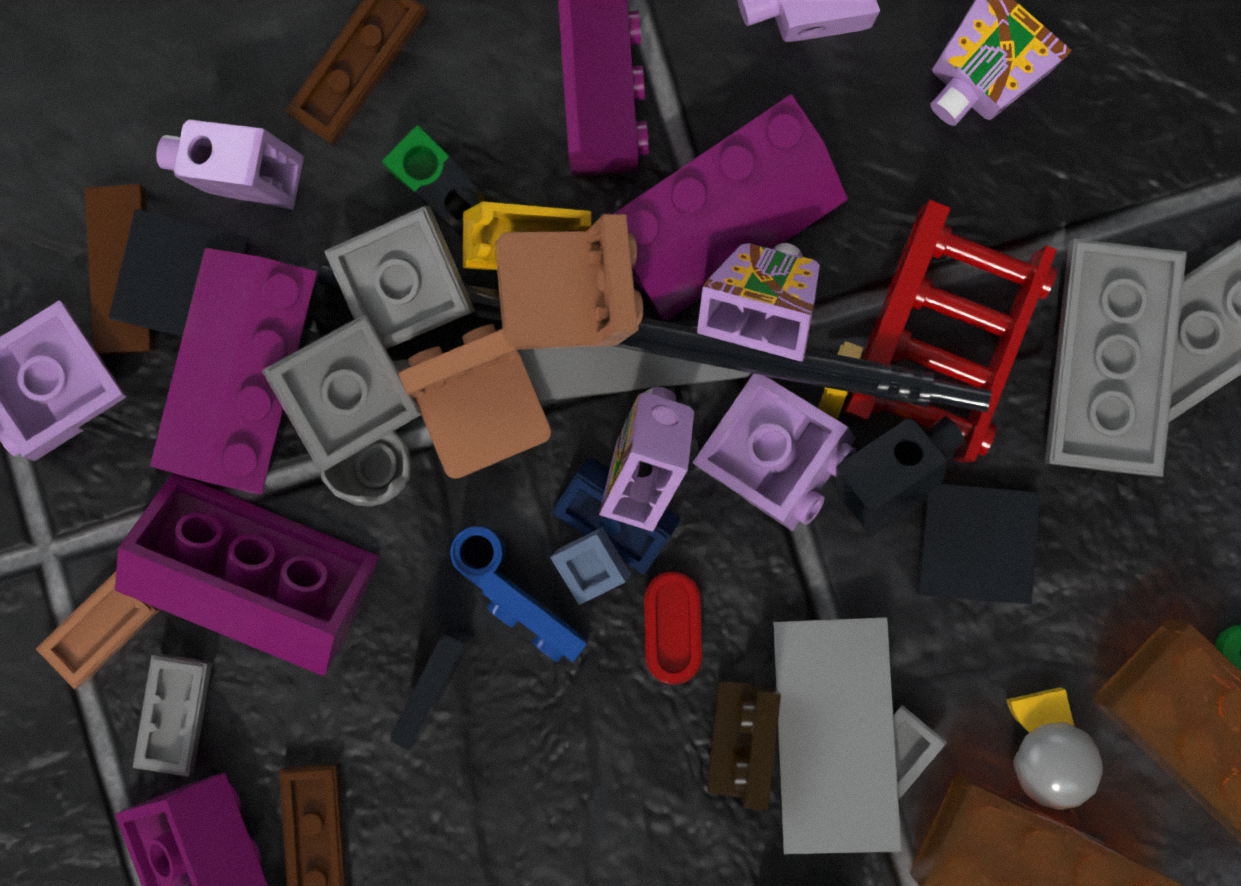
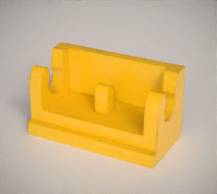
M481 202L463 212V268L497 271L495 243L503 233L587 231L591 227V211Z

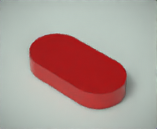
M666 571L656 575L649 582L644 594L645 656L647 666L655 678L667 684H681L690 680L697 673L702 661L701 599L697 585L689 576L678 571Z

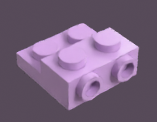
M60 300L0 337V442L14 457L21 454L24 458L36 461L82 432L83 430L80 426L126 398V395L66 305Z
M753 374L692 463L793 531L799 521L807 525L817 516L824 503V496L819 492L831 474L836 477V466L856 453V449L851 446L856 438L850 429L838 420L764 375Z

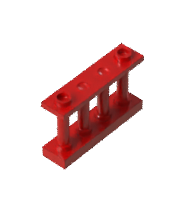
M929 200L918 211L861 359L890 364L891 360L899 363L904 358L972 386L990 389L992 392L988 411L986 413L971 410L969 418L965 419L929 404L928 407L848 392L840 415L863 422L869 419L871 412L879 415L883 410L903 419L912 418L917 424L929 428L942 417L947 416L957 425L966 440V443L956 450L953 459L962 463L975 462L978 454L986 455L994 440L997 425L991 423L1038 298L1044 300L1055 282L1058 269L1051 266L1057 249L1046 245L1031 255L1029 263L953 234L952 227L945 225L951 208ZM944 254L1020 284L1009 315L932 286V279L925 277L932 256L939 259ZM924 306L1000 336L989 367L912 338V331L904 328L911 309L920 310Z

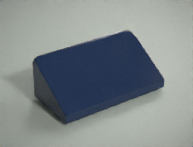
M588 458L551 513L583 535L603 527L622 560L644 575L680 522V518L666 508L652 532L599 515L610 469L595 459Z

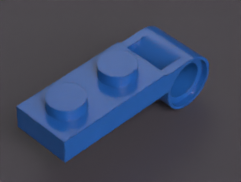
M475 526L461 531L455 537L450 550L452 563L463 576L483 590L482 594L491 600L486 608L499 620L512 628L519 621L536 634L531 641L532 644L554 661L558 662L564 655L574 662L587 645L588 639L498 571L506 556V545L502 536L490 527ZM474 535L487 538L494 549L491 563L483 568L472 566L464 555L465 544Z

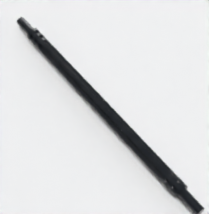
M324 263L319 274L320 284L340 288L330 264ZM464 284L475 311L463 316V318L502 325L499 290ZM642 318L637 332L617 346H613L928 407L929 402L987 413L992 392L990 389L934 379V373L810 349H806L805 357L801 362L697 333L698 328Z

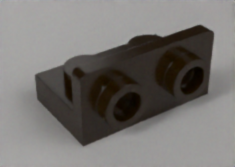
M721 680L718 683L707 790L710 794L740 797L744 808L768 811L781 700V693L775 686Z

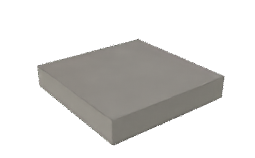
M430 206L421 207L324 251L353 318L356 319L366 314L385 349L475 311Z
M366 314L261 370L312 460L321 472L422 415L413 398L406 394L398 371Z

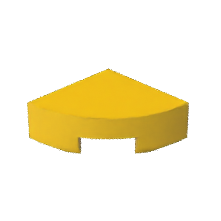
M845 341L844 345L840 346L837 355L860 359L863 347ZM825 387L818 409L838 420L848 392Z
M1058 687L1006 699L1014 719L1029 733L1040 725L1048 723L1066 722L1074 726L1066 689Z

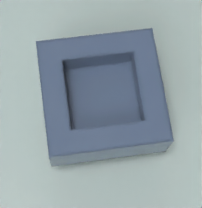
M603 527L557 549L550 557L579 605L625 583L631 575Z

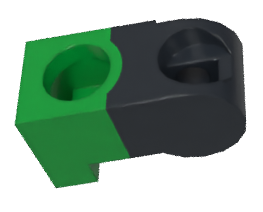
M418 125L382 160L386 170L400 183H403L426 206H430L432 211L458 235L463 232V212L481 202H490L464 175L465 172Z

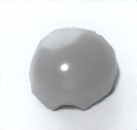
M394 430L323 472L320 471L322 481L335 496L356 506L370 507L391 500L406 487V482L411 477L413 463L409 445Z
M1066 722L1042 724L1025 736L1013 760L1020 788L1025 794L1039 805L1056 810L1075 808L1082 805L1096 793L1103 775L1102 758L1093 739L1085 731Z

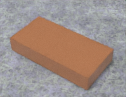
M116 572L36 648L73 689L82 687L161 610L115 591Z

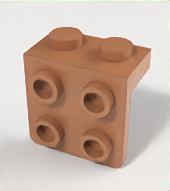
M603 214L587 231L503 233L496 240L495 253L503 337L505 344L509 348L518 350L617 346L638 331V325L641 323L643 316V303L640 292L634 290L632 268L636 262L637 246L634 235L628 233L626 214Z
M494 324L485 325L466 333L461 337L464 342L463 346L444 354L440 346L415 354L408 359L411 367L398 372L406 394L415 398L445 473L451 478H462L543 444L551 437V428L518 350L511 349L505 344L503 329L496 331Z

